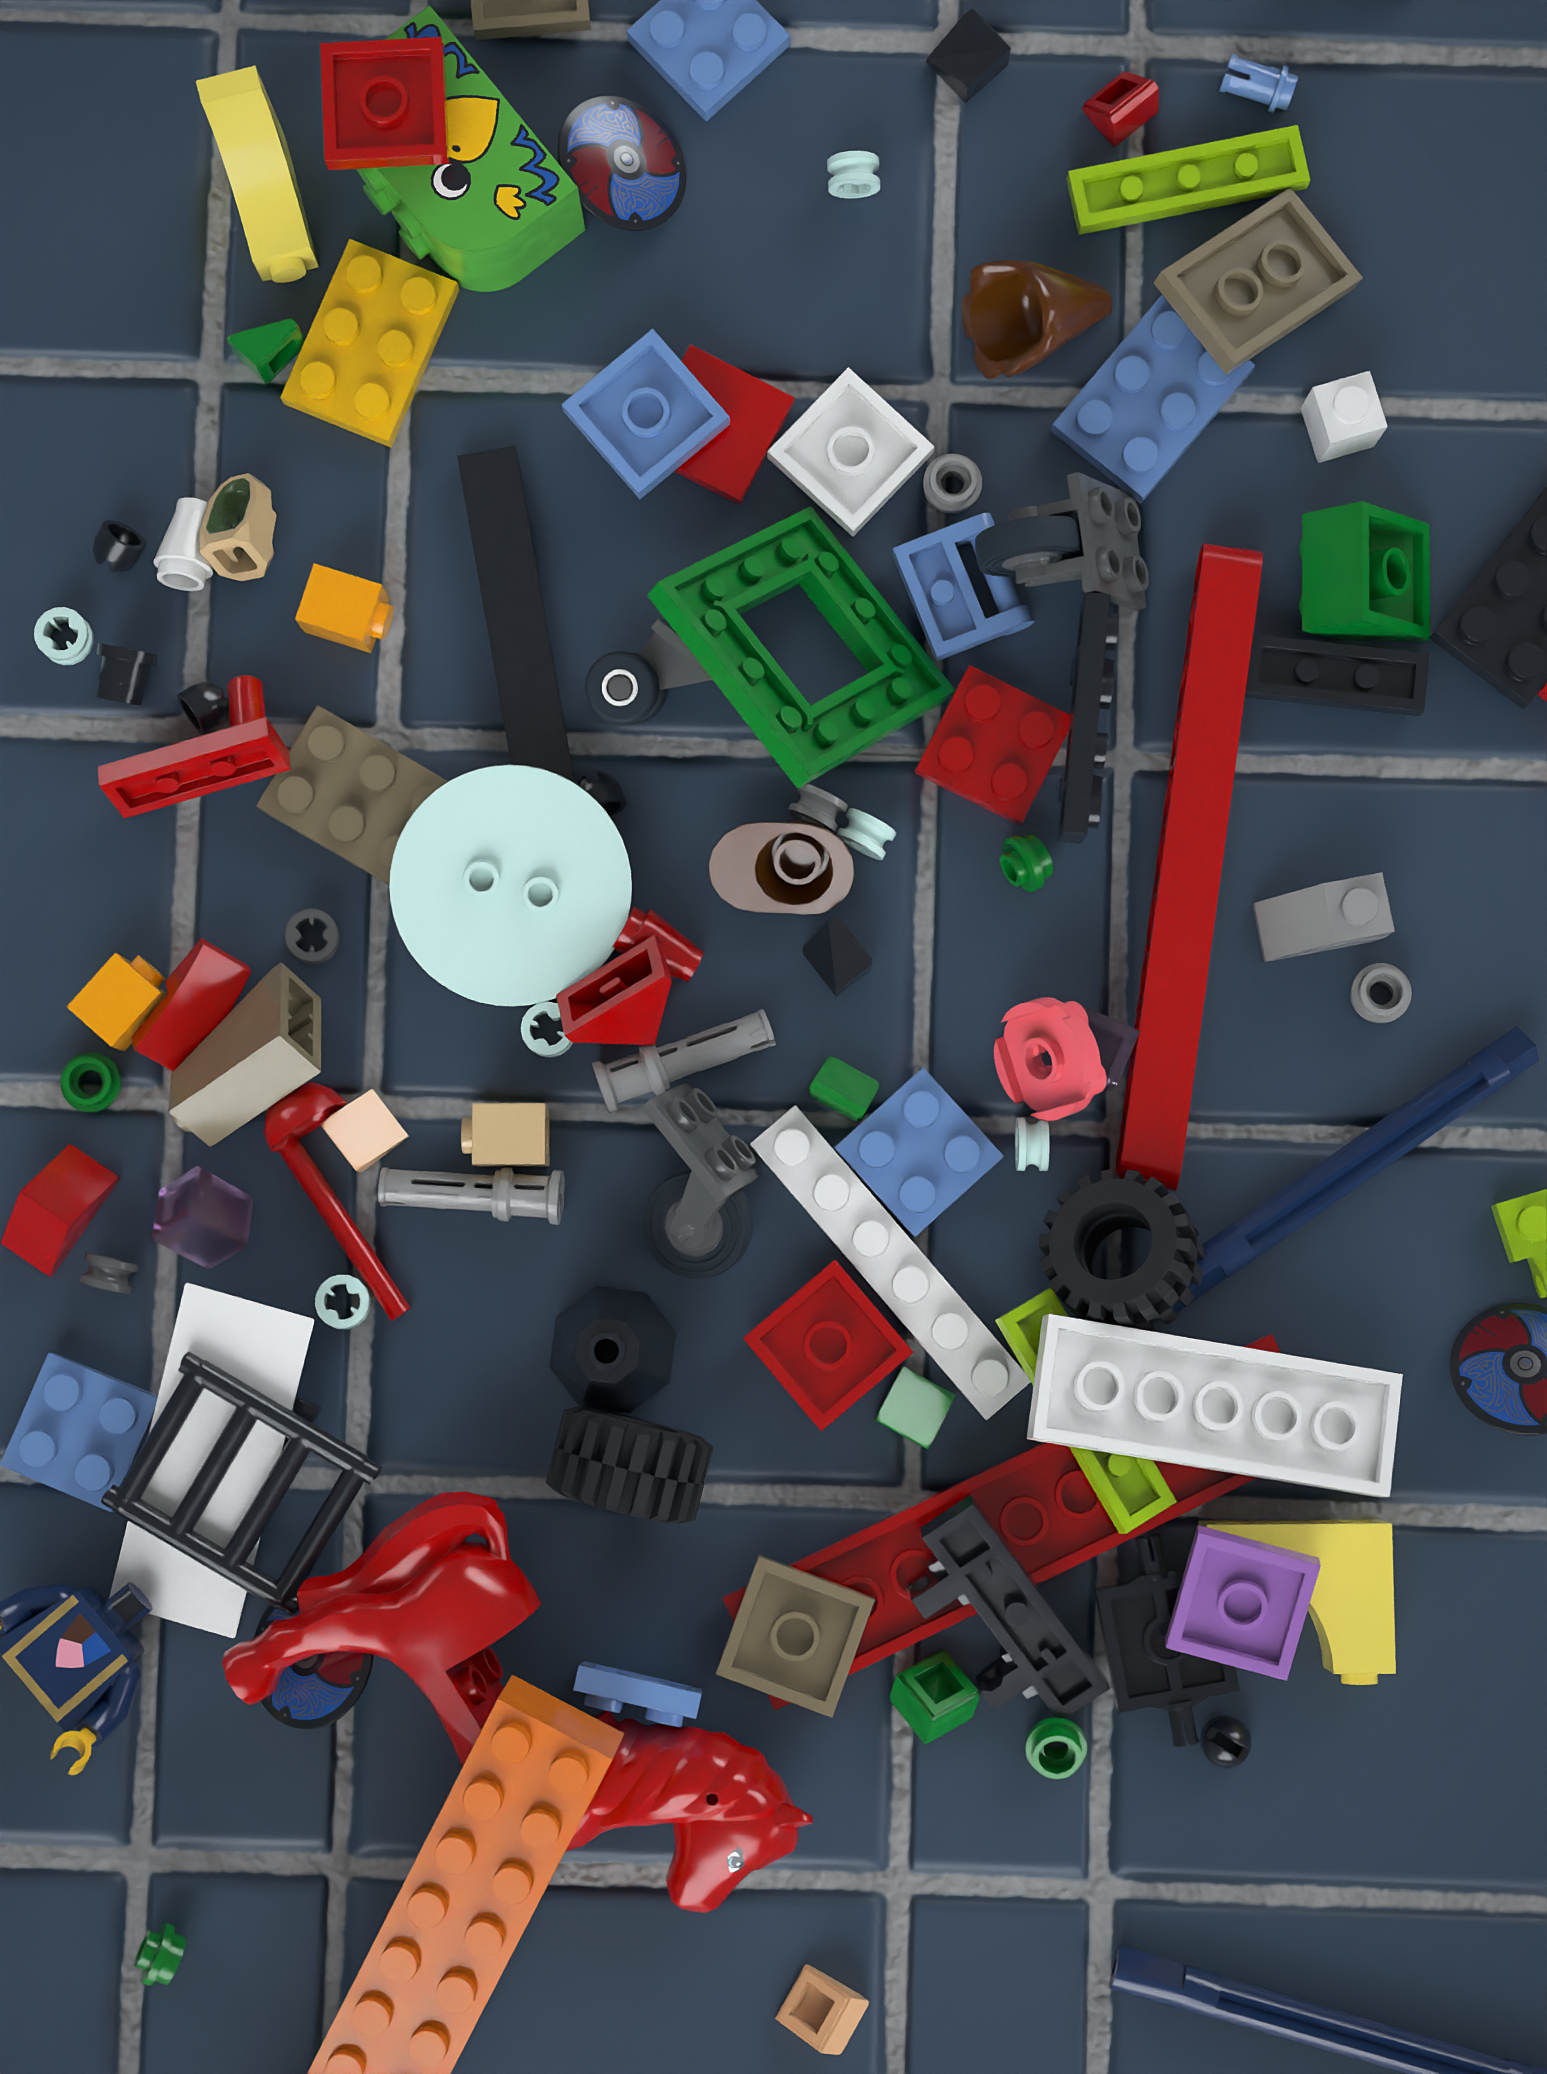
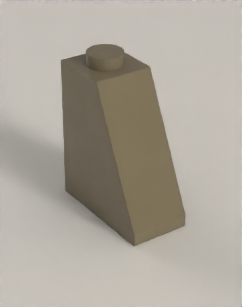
M282 962L272 968L172 1072L168 1112L175 1123L182 1130L193 1132L209 1147H212L321 1072V998Z

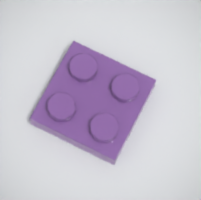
M1197 1525L1166 1634V1648L1287 1681L1320 1570L1319 1558Z

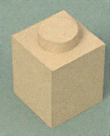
M472 1103V1117L462 1118V1153L472 1154V1165L477 1167H550V1107L546 1103Z

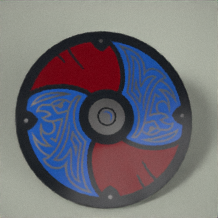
M599 96L579 104L565 119L558 138L559 165L578 187L581 206L587 212L609 226L626 231H644L655 228L667 221L676 212L681 204L686 187L685 163L676 139L658 116L643 105L627 98Z
M1512 1303L1488 1309L1469 1321L1453 1344L1450 1357V1374L1454 1389L1462 1403L1474 1416L1495 1429L1526 1436L1547 1434V1307L1528 1303Z
M269 1605L257 1626L254 1638L264 1632L274 1620L289 1619L294 1616H290L282 1610ZM335 1651L316 1654L299 1660L285 1668L276 1691L261 1702L275 1719L290 1727L297 1729L325 1727L343 1717L358 1701L370 1677L374 1654Z

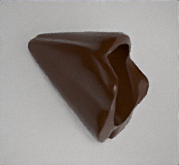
M998 260L977 265L971 270L970 292L961 301L964 333L967 338H972L974 341L973 359L978 370L986 379H994L1001 374L1011 377L1028 370L1052 355L1068 341L1106 318L1112 312V296L1104 287L1049 266L1023 260Z

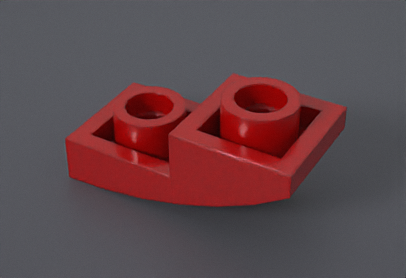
M201 938L165 980L168 994L131 1036L134 1050L174 1071L229 1014L251 974L250 966Z

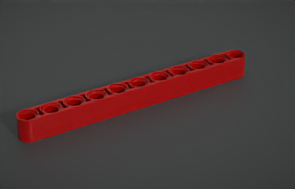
M1205 543L1201 545L1195 572L1115 1171L1121 1179H1124L1127 1169L1138 1171L1146 1182L1153 1177L1163 1183L1168 1191L1174 1192L1178 1188L1184 1157L1263 562L1262 551Z

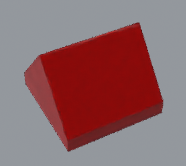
M1123 71L1087 100L1081 108L1089 120L1115 148L1158 113L1159 88L1153 80Z

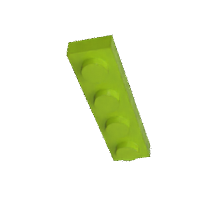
M1298 125L1070 170L1066 178L1078 235L1275 196L1290 187L1294 192L1305 190L1311 181Z
M1052 1288L1042 1291L995 1319L1033 1386L1042 1317L1047 1314L1069 1317ZM1068 1446L1119 1534H1127L1177 1502L1153 1460Z

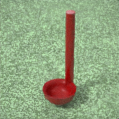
M306 1082L268 1108L263 1128L264 1136L270 1151L279 1152L390 1320L394 1321L408 1312L411 1306L299 1141L320 1127V1123L329 1116L342 1109L346 1105V1100L332 1088L315 1082Z

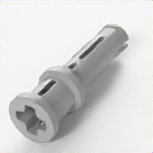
M761 1009L743 1018L707 1029L671 1044L668 1043L657 1048L655 1045H639L637 1053L606 1064L597 1060L591 1062L608 1112L611 1113L618 1110V1104L652 1091L658 1096L670 1088V1082L729 1062L751 1052L775 1046L776 1042L766 1013Z
M383 1167L379 1176L378 1201L380 1206L392 1205L490 1211L493 1218H498L499 1221L508 1222L512 1216L548 1218L549 1223L554 1225L561 1223L563 1214L565 1178L562 1170H554L550 1176L515 1174L512 1167H503L501 1170H496L494 1175L398 1170Z

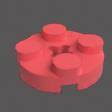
M1042 997L1018 1004L1006 1012L1001 1021H1008L1004 1028V1035L995 1039V1066L1007 1095L1016 1104L1024 1101L1031 1109L1037 1111L1030 1114L1031 1116L1044 1121L1061 1119L1083 1110L1088 1106L1094 1095L1104 1090L1107 1081L1106 1072L1101 1065L1097 1042L1088 1025L1087 1013L1079 1003L1075 1001L1063 1003L1055 998ZM1048 1051L1051 1056L1052 1065H1044L1041 1054Z

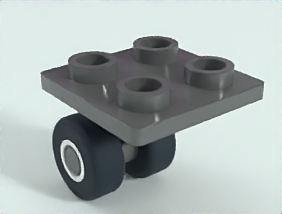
M657 618L650 628L655 633L639 653L626 651L611 652L600 657L591 666L585 681V694L591 709L603 720L614 724H638L648 721L663 707L668 689L712 680L666 619Z

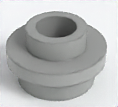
M945 454L936 458L927 467L923 479V490L929 503L937 510L951 514L960 513L972 507L980 496L982 476L977 465L968 457L960 454ZM947 477H957L961 480L963 489L959 493L950 494L942 488L941 482Z
M1376 963L1362 969L1353 979L1350 988V999L1355 1011L1362 1018L1373 1023H1388L1399 1018L1407 1010L1412 995L1410 982L1406 975L1397 967L1386 963ZM1374 983H1380L1387 987L1389 1000L1386 1004L1379 1005L1371 999L1370 988Z

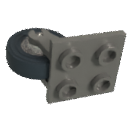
M1079 472L1069 474L1067 478L1070 499L1011 510L1007 513V522L989 527L976 536L977 564L980 571L984 574L999 577H1016L1017 584L1025 583V587L1082 580L1083 593L1110 594V602L1134 611L1147 609L1145 589L1149 585V574L1147 566L1139 554L1137 532L1141 528L1139 509L1131 494Z
M685 1082L650 1099L641 1107L690 1168L667 1178L654 1190L644 1211L643 1230L651 1253L663 1267L685 1278L705 1279L727 1271L745 1254L753 1233V1214L743 1189L760 1177L761 1174L753 1165L755 1157L748 1145L738 1136H730L715 1118L718 1115V1111L711 1099L700 1089H692L688 1082Z

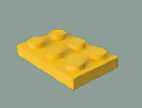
M349 239L280 396L283 404L392 448L460 291L458 282Z

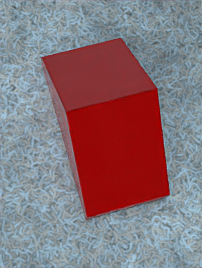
M656 935L651 936L556 995L564 1035L570 1042L655 1045L672 983L662 941Z
M69 1144L19 1192L1 1244L47 1276L53 1277L121 1177L73 1144Z

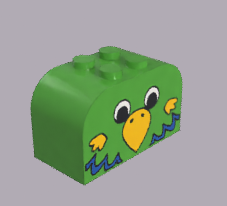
M429 5L384 40L442 37L445 49L449 164L363 168L356 170L366 183L362 187L368 198L382 215H386L390 211L402 227L398 231L401 238L419 260L428 255L445 277L458 282V286L477 292L498 291L508 288L525 278L586 230L579 191L575 183Z

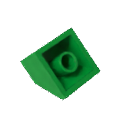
M1364 501L1302 513V537L1299 544L1302 558V595L1299 602L1302 631L1337 641L1422 642L1430 640V524Z

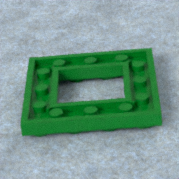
M811 506L658 581L647 595L797 789L941 705L956 691ZM798 584L868 672V674L811 706L740 616V614Z

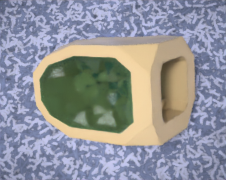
M247 473L230 477L219 486L209 499L199 530V552L220 576L238 581L264 577L274 555L272 540L277 515L272 509L271 490L256 477Z

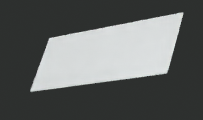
M186 1283L149 1434L184 1375L178 1369L183 1356L187 1352H191L199 1358L209 1361L292 1411L314 1319ZM204 1388L140 1499L173 1517L236 1407ZM257 1420L193 1529L194 1531L224 1549L226 1548L280 1456L285 1441L284 1435ZM128 1521L109 1599L128 1582H131L141 1590L151 1603L153 1609L148 1614L235 1638L247 1591ZM260 1538L246 1560L251 1565H254Z

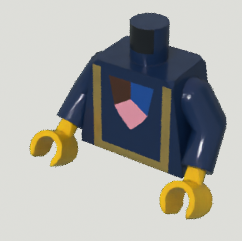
M128 1582L107 1601L92 1586L77 1591L66 1583L26 1588L0 1602V1636H2L0 1637V1655L65 1732L54 1743L50 1753L51 1760L60 1749L67 1746L74 1747L80 1753L81 1759L77 1760L70 1768L69 1775H77L84 1769L91 1755V1746H100L129 1715L141 1678V1671L136 1661L145 1650L131 1633L130 1629L152 1611L153 1608L147 1597L131 1582Z

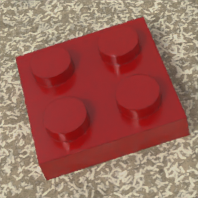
M442 37L320 43L324 157L328 170L449 164L445 49Z
M969 665L915 770V774L1021 826L1068 734L1070 715Z
M836 1260L832 1261L743 1337L744 1341L820 1431H823L914 1353Z

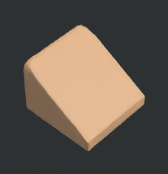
M373 1089L320 1123L351 1166L360 1173H363L409 1137Z
M805 1964L775 2019L820 2053L839 2055L846 2047L867 2009L869 2001L859 1993L811 1965Z

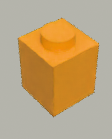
M314 563L295 620L304 633L372 653L376 638L384 640L388 634L393 619L394 606L388 604L390 598L382 584Z
M114 953L67 1005V1008L107 1044L124 1052L132 1044L131 1036L167 995L159 987L166 978L140 955L131 962L127 958Z

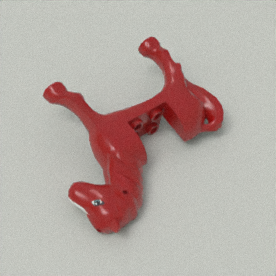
M465 1491L440 1493L420 1503L386 1526L367 1550L345 1570L328 1576L310 1577L305 1580L296 1594L299 1615L289 1619L274 1620L264 1632L253 1640L240 1642L225 1651L222 1666L226 1680L236 1696L246 1704L251 1705L257 1704L276 1691L280 1677L287 1666L312 1655L335 1651H352L374 1654L388 1659L406 1672L430 1700L450 1737L463 1768L486 1720L504 1689L499 1680L503 1677L501 1663L494 1651L488 1646L521 1624L541 1605V1602L522 1570L511 1560L507 1524L504 1512H501L498 1508L497 1501L491 1497ZM475 1533L485 1538L487 1545L482 1542H468L465 1540L468 1536ZM604 1710L595 1715L594 1718L623 1732L624 1736L566 1851L582 1847L601 1833L614 1828L673 1823L675 1850L666 1875L670 1900L680 1909L707 1913L717 1909L734 1888L752 1871L762 1869L793 1852L799 1839V1827L814 1822L813 1816L794 1805L783 1780L775 1770L769 1767L764 1754L756 1748L741 1745L725 1732H709L697 1727H676L657 1722L647 1725L633 1718H624L618 1722L609 1711Z

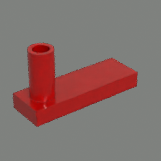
M242 675L229 681L227 685L229 728L98 766L99 787L124 819L291 770L289 750L265 715L264 692L261 680L254 676Z

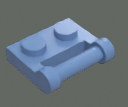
M990 513L973 516L894 547L892 550L893 558L936 662L1000 636L1019 632L1035 622L1028 604H1021L1010 577L984 574L999 614L985 618L956 547L971 544L976 554V536L983 530L995 525Z

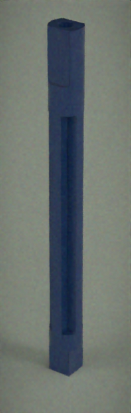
M1516 1026L1239 1220L1203 1243L1204 1260L1197 1261L1203 1271L1200 1285L1190 1283L1188 1286L1195 1296L1191 1303L1538 1062L1539 1057L1536 1044ZM1179 1302L1172 1310L1176 1314L1186 1306Z
M1119 1945L1112 1960L1109 1989L1205 2017H1214L1406 2074H1547V2069L1469 2049L1222 1977L1217 1973Z

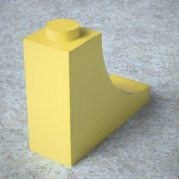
M256 66L197 80L196 84L201 104L219 147L239 210L252 261L262 281L272 280L276 283H287L302 278L306 275V270L318 268L319 264L286 137Z
M1381 1519L1199 1521V1525L1318 1557L1321 1566L1308 1612L1319 1637L1323 1667L1333 1674H1340L1341 1683L1350 1685L1378 1684V1674H1396L1392 1523Z

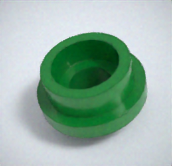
M1027 834L1024 837L1013 835L1004 840L1003 854L1000 856V866L1006 879L1013 886H1021L1027 892L1032 893L1042 888L1044 879L1053 874V864L1041 840L1033 834Z
M86 1052L75 1056L66 1064L61 1074L60 1087L65 1100L72 1107L84 1112H99L110 1107L118 1098L122 1088V1077L118 1066L109 1057L100 1053ZM98 1072L102 1078V1086L96 1093L88 1094L84 1090L83 1080L87 1074Z
M1054 1717L1044 1719L1030 1729L1025 1740V1750L1029 1763L1040 1774L1051 1779H1062L1071 1776L1081 1766L1086 1757L1087 1744L1085 1735L1077 1724L1068 1719ZM1054 1741L1065 1742L1064 1746L1057 1749L1046 1746V1744Z
M165 1922L158 1933L148 1930L145 1934L134 1961V1966L142 1969L140 1983L151 1986L156 1981L167 1986L172 1980L181 1961L187 1940L186 1937L174 1933V1925Z

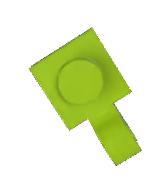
M1547 1189L1491 1206L1509 1263L1527 1258L1533 1282L1540 1299L1547 1297Z

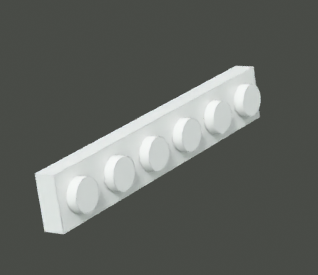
M796 1105L750 1143V1146L985 1420H988L1031 1382L1023 1369Z

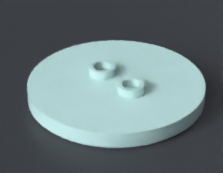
M508 764L479 768L464 773L445 783L423 801L405 825L397 842L391 864L389 889L391 907L399 934L414 959L431 977L449 990L480 1003L496 1006H526L556 998L558 993L598 970L614 950L612 946L628 919L632 879L628 854L622 837L608 813L595 798L571 780L554 772L532 766Z

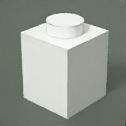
M1370 371L1312 387L1300 408L1318 463L1374 447L1388 427Z

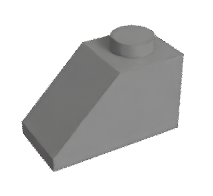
M1382 872L1323 883L1252 904L1264 962L1379 941L1395 932Z

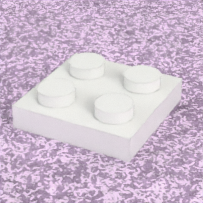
M848 367L767 451V458L854 537L934 453L935 446Z

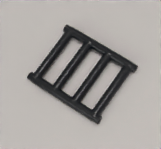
M187 1352L183 1356L178 1369L180 1373L184 1374L121 1484L119 1487L113 1484L102 1496L101 1503L115 1511L119 1516L272 1607L278 1608L290 1616H295L299 1611L296 1598L298 1589L307 1580L363 1483L365 1482L370 1485L380 1475L382 1466L209 1361L203 1360L191 1352ZM205 1388L236 1408L173 1517H170L140 1498ZM259 1420L289 1438L224 1549L193 1529L255 1423ZM312 1452L338 1467L342 1472L279 1579L276 1580L249 1564L246 1560L309 1453Z

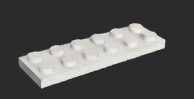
M1047 1314L1042 1317L1027 1439L1380 1498L1390 1497L1403 1374Z

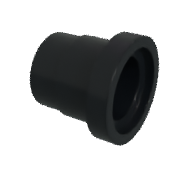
M98 643L97 655L102 656L98 678L100 681L97 697L142 706L150 665H157L158 654Z

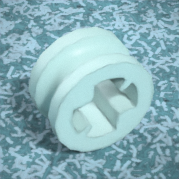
M859 150L832 155L827 160V171L834 175L828 181V192L833 196L848 199L867 197L877 193L880 190V178L873 173L879 169V157L874 153Z
M55 607L44 612L34 628V639L38 648L53 662L61 665H74L83 661L90 653L94 643L93 631L89 623L75 610L66 607ZM68 622L69 627L78 634V637L73 645L69 641L66 642L68 649L60 650L59 645L50 636L55 628L62 631L60 624Z
M849 808L846 814L849 824L845 828H839L836 836L851 848L871 858L883 860L886 854L883 850V844L887 840L893 841L896 832L879 819L860 810Z
M548 1001L538 1003L528 1009L522 1018V1038L528 1048L539 1056L549 1058L560 1056L568 1051L573 1044L565 1037L564 1032H557L562 1039L557 1044L549 1046L544 1038L534 1040L532 1034L533 1027L540 1028V1025L536 1022L537 1018L544 1014H548L553 1021L561 1020L558 1003Z
M1025 1117L1016 1118L1015 1163L1017 1171H1025V1168L1031 1164L1036 1165L1039 1171H1048V1121L1038 1120L1035 1124H1029L1026 1122Z
M336 1275L328 1278L320 1285L315 1297V1307L318 1316L326 1324L336 1329H351L360 1325L367 1318L371 1309V1297L368 1288L359 1279L350 1275ZM340 1285H346L348 1293L353 1295L359 1294L360 1297L358 1310L351 1307L350 1310L354 1315L347 1319H340L338 1311L328 1310L327 1308L328 1295L336 1297L332 1290Z

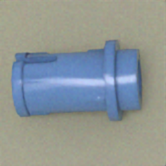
M1231 54L1225 71L1245 77L1248 80L1225 74L1219 91L1232 93L1269 105L1267 111L1271 113L1275 111V108L1286 111L1298 76L1288 73L1289 67L1285 65L1280 70Z

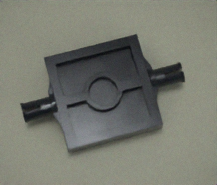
M1160 1534L1148 1535L1152 1559L1150 1557L1147 1537H1136L1134 1539L1137 1545L1142 1574L1135 1576L1126 1583L1094 1588L1116 1710L1119 1713L1144 1708L1168 1711L1173 1746H1186L1182 1721L1186 1741L1189 1745L1199 1743V1738L1197 1737L1192 1706H1196L1210 1696L1240 1691L1236 1668L1166 1648L1165 1638L1184 1572L1166 1570Z

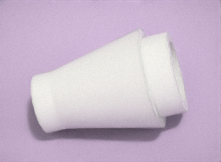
M188 497L178 499L175 514L153 561L154 565L158 568L157 579L162 584L178 590L198 591L204 588L205 580L213 575V567L199 552V530L208 505L207 502Z

